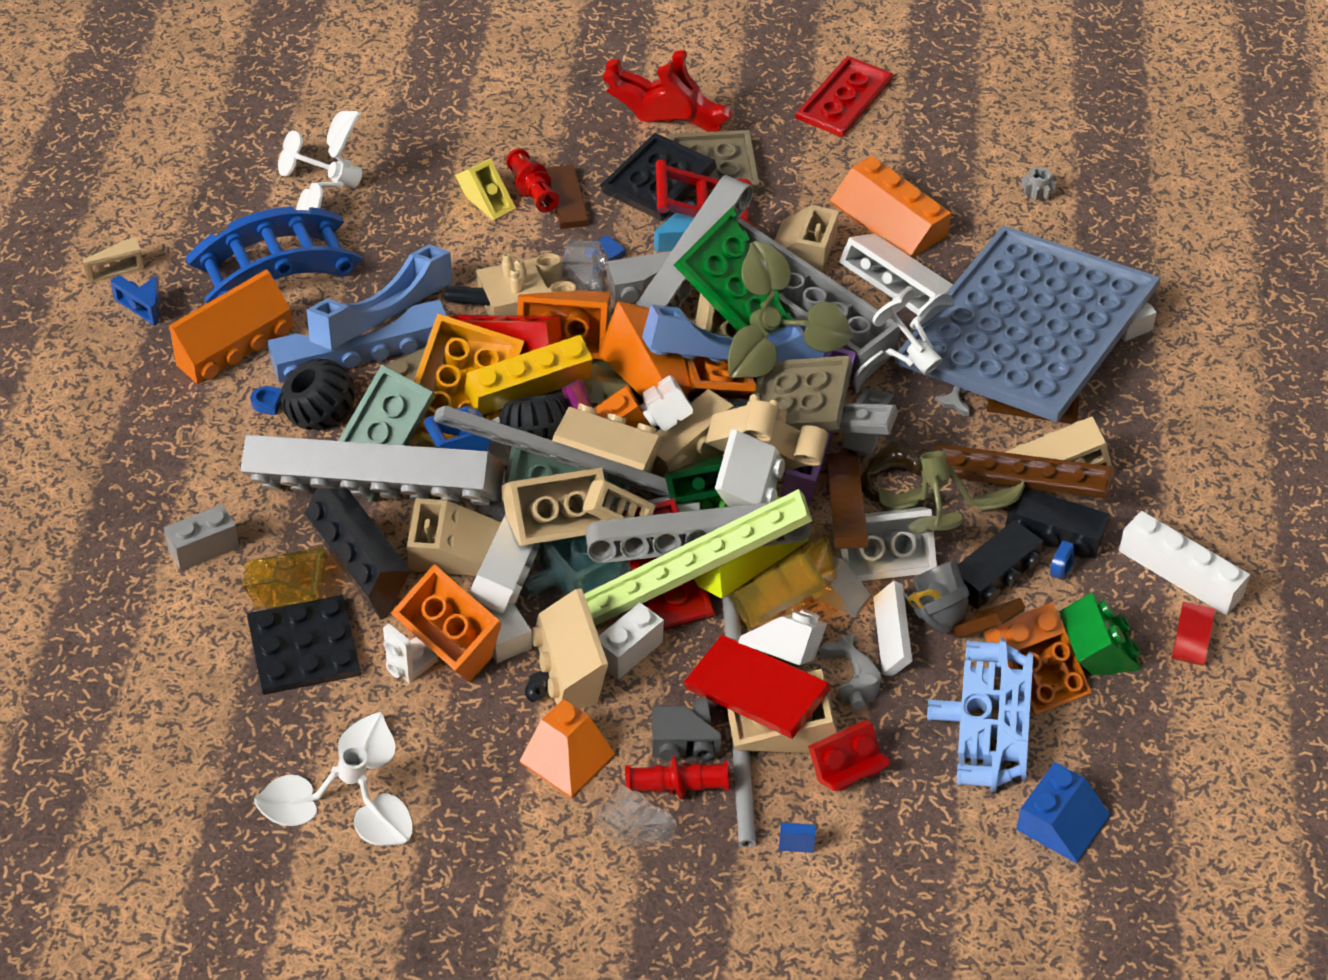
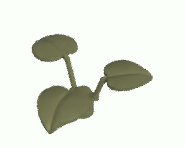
M757 241L750 243L749 251L742 265L743 283L755 295H765L768 292L769 294L766 300L761 303V309H757L751 314V325L741 328L731 342L728 354L729 377H759L772 370L776 363L777 351L775 345L767 340L769 336L768 331L775 330L779 326H807L803 335L804 342L810 348L819 352H830L845 346L852 338V330L844 312L836 304L819 302L813 305L808 311V321L781 319L780 312L776 308L769 306L775 296L774 290H781L788 286L790 268L785 257L774 247Z
M939 450L920 456L923 471H921L923 477L922 488L910 489L903 494H891L881 488L879 495L880 503L886 510L909 508L932 496V490L928 488L929 483L930 487L934 490L937 515L919 518L912 521L909 525L911 533L922 534L932 531L950 530L958 527L963 522L962 515L959 512L943 514L939 487L947 485L949 483L948 478L950 477L968 505L977 506L980 510L1000 508L1013 504L1021 496L1025 484L1023 480L1020 484L971 498L957 477L954 466H948L945 451Z

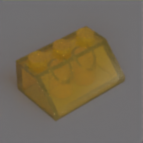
M825 535L770 566L728 596L748 629L758 624L763 626L777 619L776 614L786 610L787 614H790L804 605L803 599L812 595L815 600L831 590L829 584L837 578L828 537Z

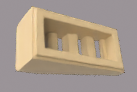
M136 237L126 239L82 260L88 283L136 272L144 268L141 249ZM98 266L99 270L93 272V267Z
M598 480L593 481L590 485L583 511L601 519L610 520L634 517L637 506L641 507L639 516L653 515L656 505L610 482ZM615 497L617 498V500L615 502L613 511H611L610 508ZM626 502H628L629 505L624 517L622 516V513Z

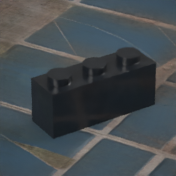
M1024 487L1019 499L1011 504L1008 510L1005 527L1015 520L1042 539L1045 546L1059 547L1062 541L1073 543L1075 555L1079 557L1088 556L1095 559L1106 532L1109 513Z
M1013 520L960 562L958 566L964 584L967 585L970 596H968L969 604L975 609H979L985 603L988 605L992 604L998 598L1003 588L1006 586L1011 588L1018 582L1025 570H1034L1042 559L1041 549L1043 540Z

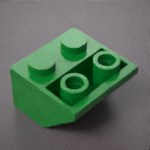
M1091 592L1059 611L1078 663L1091 674L1106 675L1142 670L1138 660V656L1141 655L1140 650L1127 632L1131 629L1130 625L1122 613L1117 615L1107 600L1101 601Z

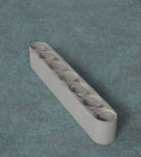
M728 175L723 176L719 180L636 305L650 308L651 304L680 308L694 286L673 264L732 206L737 214L735 218L737 221L739 220L752 199L753 187Z
M769 503L596 521L586 529L587 553L597 563L661 557ZM807 523L762 546L804 541L811 533V525Z

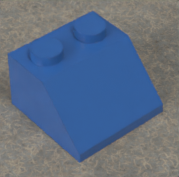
M1054 762L1022 805L1016 830L1077 864L1110 817V813L1084 777Z

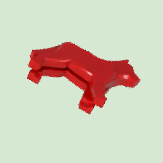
M685 50L675 51L672 56V62L658 67L657 75L660 79L654 82L624 70L619 59L608 60L605 66L606 71L602 78L609 85L606 92L629 107L640 121L654 122L664 120V122L670 123L676 119H682L706 132H716L722 129L725 121L733 117V113L727 106L716 104L702 95L699 86L686 69L687 53Z

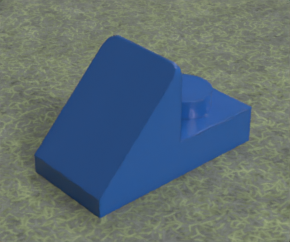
M117 275L110 280L114 300L155 326L159 323L160 290L156 276L140 287L135 282L128 281L121 275Z

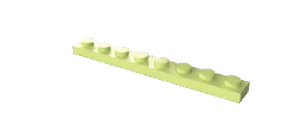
M798 489L585 593L584 596L594 625L597 626L632 609L639 602L642 604L812 522L804 494Z

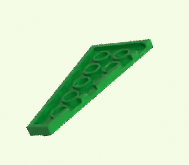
M732 206L673 266L739 331L741 328L751 325V314L755 310L761 309V303L766 300L769 292L765 295H755L743 283L742 265L749 251L750 244L748 241L750 238L746 231H742L735 218L737 214ZM774 290L775 296L769 306L776 308L780 312L781 319L793 320L790 313H786L779 301L781 296L778 291ZM786 325L779 326V327H778L777 329H775V330L768 331V333H771V332H774V331H776V330H779V329L785 327Z

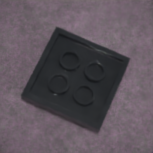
M654 133L600 186L603 193L663 221L672 211L667 213H659L657 211L656 161L665 160L667 166L707 177L717 168L714 159ZM667 178L669 199L683 202L696 189V185Z
M343 595L246 613L263 695L361 676V669Z

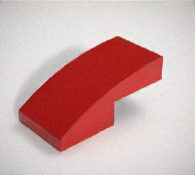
M1188 602L1182 603L1171 659L1204 666L1215 613L1214 608Z

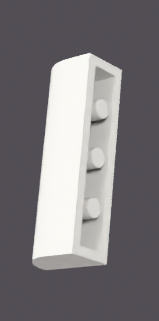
M875 233L849 237L839 260V263L892 298L903 290L912 288L914 296L905 307L916 314L933 296L939 292H948L953 284Z

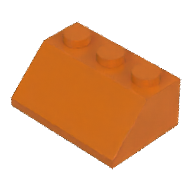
M435 564L391 612L397 620L469 683L492 658L502 624L500 620Z

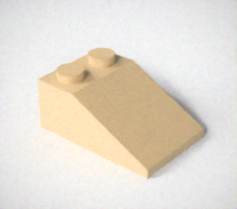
M822 669L807 672L825 681ZM830 693L826 695L793 739L727 709L734 748L738 751L810 753L809 745L838 732Z

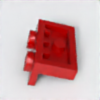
M868 720L861 721L808 746L817 780L832 791L848 789L853 782L864 777L876 776L881 772V769L891 765L889 757L880 753L873 723Z

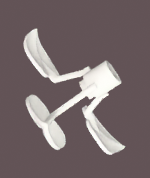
M341 111L333 118L327 135V144L330 146L328 152L331 157L336 158L338 161L332 162L331 165L299 154L303 144V138L299 132L291 131L286 135L283 151L278 160L280 175L289 176L294 170L296 160L299 159L327 169L328 177L332 178L333 181L312 183L310 189L303 190L296 210H309V207L320 208L323 198L322 188H342L343 185L356 188L360 183L362 177L361 167L352 165L350 160L344 159L340 155L355 122L361 114L360 112Z
M912 288L903 290L892 301L878 310L873 317V324L880 327L892 317L912 343L906 350L909 356L907 357L891 348L885 352L881 350L857 370L853 380L856 393L859 392L863 382L891 356L906 362L909 367L915 365L924 375L932 372L941 363L942 358L933 349L934 346L929 342L921 325L942 310L955 306L953 298L947 292H939L921 307L917 316L910 324L913 330H918L923 342L920 339L916 340L896 314L913 298L914 290Z
M382 712L359 720L342 734L338 742V766L332 767L331 774L315 794H312V785L305 778L298 775H285L273 780L254 798L256 807L272 822L284 826L301 825L315 817L317 808L313 801L319 800L333 780L339 776L347 784H355L357 782L360 784L363 801L366 806L356 812L354 827L357 834L364 841L380 846L402 845L409 842L412 835L410 813L399 798L383 793L378 795L372 802L368 794L367 777L365 776L366 768H380L389 763L395 754V741L387 727Z

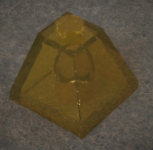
M321 546L248 560L246 562L242 587L256 608H271L317 600L325 549Z

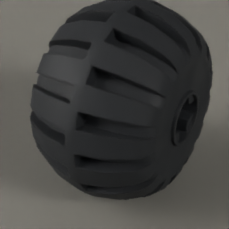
M316 358L299 365L294 372L290 373L282 386L280 398L282 408L289 421L300 428L307 430L313 428L319 431L328 429V426L335 427L340 423L341 419L348 415V411L351 410L355 400V389L347 370L341 365L328 359Z
M559 394L523 397L507 402L502 408L499 419L501 424L552 440L568 407L572 406L564 396Z

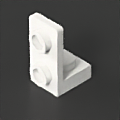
M388 623L383 627L387 659L386 667L394 677L399 678L401 676L410 683L439 661L438 655L417 637L410 641L391 624Z

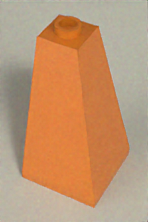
M618 301L599 350V356L642 398L643 392L652 386L658 387V382L669 375L675 378L688 397L691 384L684 357L680 354L669 352L667 355L655 354L648 348L642 338L650 308Z

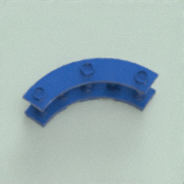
M294 206L263 210L229 223V228L216 236L213 233L209 235L185 257L188 265L208 273L215 288L204 298L206 303L264 270H268L274 280L300 273H327L345 277L363 259L358 253L342 249L335 235V232L344 223L341 215L315 207H309V210H295ZM297 236L302 247L282 251L276 238ZM311 238L326 241L328 247L314 246ZM265 241L271 255L251 262L245 248ZM232 255H235L241 268L224 279L218 266Z

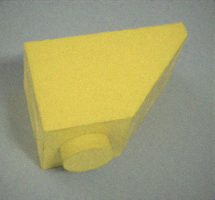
M491 158L455 175L465 196L492 220L516 209Z

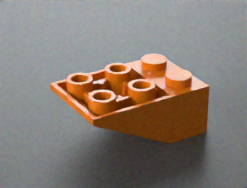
M1053 602L1017 615L1004 624L989 628L983 632L987 642L999 643L1000 637L1006 639V644L1019 650V653L1025 656L1029 652L1033 653L1030 709L1035 715L1092 693ZM1007 660L1010 669H1023L1022 665Z

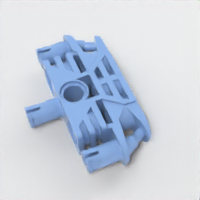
M1000 637L999 643L967 640L962 701L929 699L927 712L928 721L960 722L957 785L991 787V793L996 792L999 785L1010 782L1015 777L1021 776V780L1025 781L1027 775L1033 653L1029 652L1027 656L1019 653V650L1007 645L1006 639ZM1007 660L1022 665L1023 669H1010ZM971 661H977V667L971 666ZM983 662H989V667H983ZM995 677L1001 678L1000 690H995ZM992 708H999L998 720L992 719ZM974 709H981L985 712L977 717L969 714ZM991 737L997 738L996 751H990ZM965 758L971 759V765L965 764ZM978 759L983 760V766L977 765ZM1004 761L1018 762V766L1001 770Z

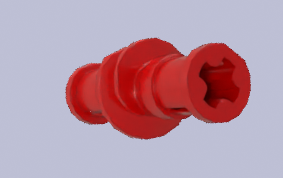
M522 148L512 150L506 157V165L511 171L515 172V185L518 192L522 196L534 199L535 207L540 212L553 211L558 206L560 199L558 194L550 189L551 177L544 165L531 162L530 155Z
M672 756L669 766L657 765L653 767L632 768L631 765H626V794L633 795L635 791H654L656 793L670 790V795H673L674 790H676L679 799L685 800L687 789L702 791L707 788H724V791H730L729 761L713 765H687L684 762L683 766H679L676 756Z

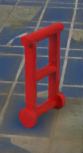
M658 160L655 163L657 211L659 213L672 211L695 217L708 198V189L713 190L719 180L667 166L665 160ZM667 178L696 185L697 206L669 199ZM737 179L752 186L751 181L748 179ZM747 206L740 218L754 227V224L748 221Z

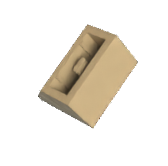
M810 205L783 219L774 241L823 273L837 236L839 211Z

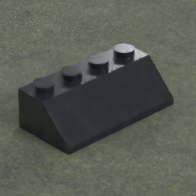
M348 488L316 489L305 511L307 519L320 541L380 620L386 618L402 590L411 569Z

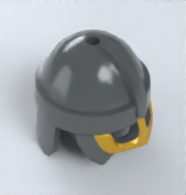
M956 559L915 576L913 582L917 592H913L911 595L903 593L918 618H922L935 630L943 634L953 630L952 627L960 624L968 612V596H970L967 585L964 584Z

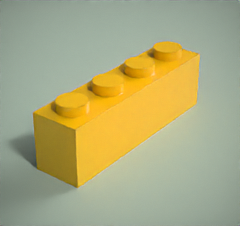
M578 335L468 372L466 393L473 407L478 408L481 415L502 409L511 400L543 395L570 385L569 383L580 378L582 381L590 379L593 358L582 336Z

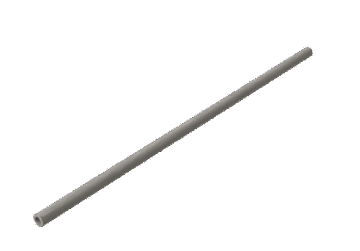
M737 588L723 598L725 636L739 642L741 623ZM732 738L739 846L746 847V841H748V847H755L756 835L750 751L735 750Z

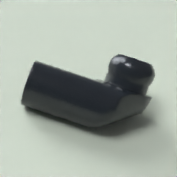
M538 671L530 675L525 688V696L530 702L542 700L546 696L549 672Z

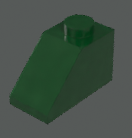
M724 456L700 460L665 473L670 499L675 498L676 504L720 496L715 490V485Z

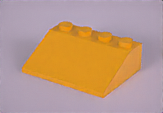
M437 313L414 379L415 383L434 392L436 396L412 438L434 443L424 425V420L427 417L434 416L436 409L445 405L455 409L464 406L473 407L466 393L467 373L520 355L524 341ZM502 409L484 414L482 417L492 420L500 416ZM443 433L446 440L453 437H457L455 435Z

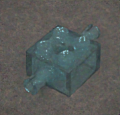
M586 535L539 543L540 564L544 567V570L526 577L524 584L527 591L531 592L533 597L554 585L559 586L566 595L575 589L581 588L585 594L628 573V560L608 563L593 561L587 553Z

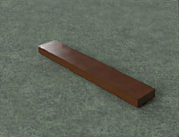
M937 443L933 451H945L948 466H954L955 473L959 479L1011 486L1018 485L1024 480L1025 488L1107 499L1115 476V469L1112 466Z
M857 452L826 454L835 548L868 547V534Z

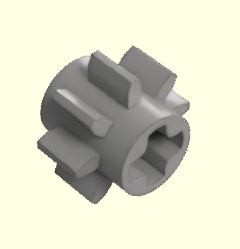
M1043 167L1030 169L1028 176L1022 177L1021 187L1024 188L1023 195H1028L1034 201L1049 200L1050 193L1055 194L1057 182L1053 181L1054 174H1051L1048 169Z

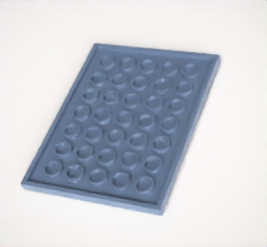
M1003 225L948 290L947 293L953 298L955 306L942 310L921 325L929 342L934 346L933 349L942 358L941 363L927 376L1058 423L1158 289L1160 277ZM916 329L912 335L916 338V340L920 339L923 342L918 330ZM908 339L898 352L908 357L909 354L906 350L912 344L911 341ZM895 357V364L922 373L915 365L909 367L906 362Z

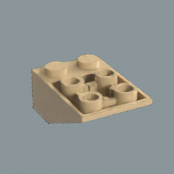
M416 498L407 542L408 566L413 572H427L435 564L445 574L477 576L501 522L448 500Z

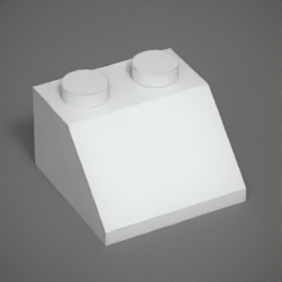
M731 429L715 490L728 507L771 503L777 499L775 488L778 478L783 476L785 461L776 447L738 430Z
M801 609L800 612L793 611L792 614L781 616L740 636L738 643L794 664L802 665L814 661L827 623L819 621L818 614Z

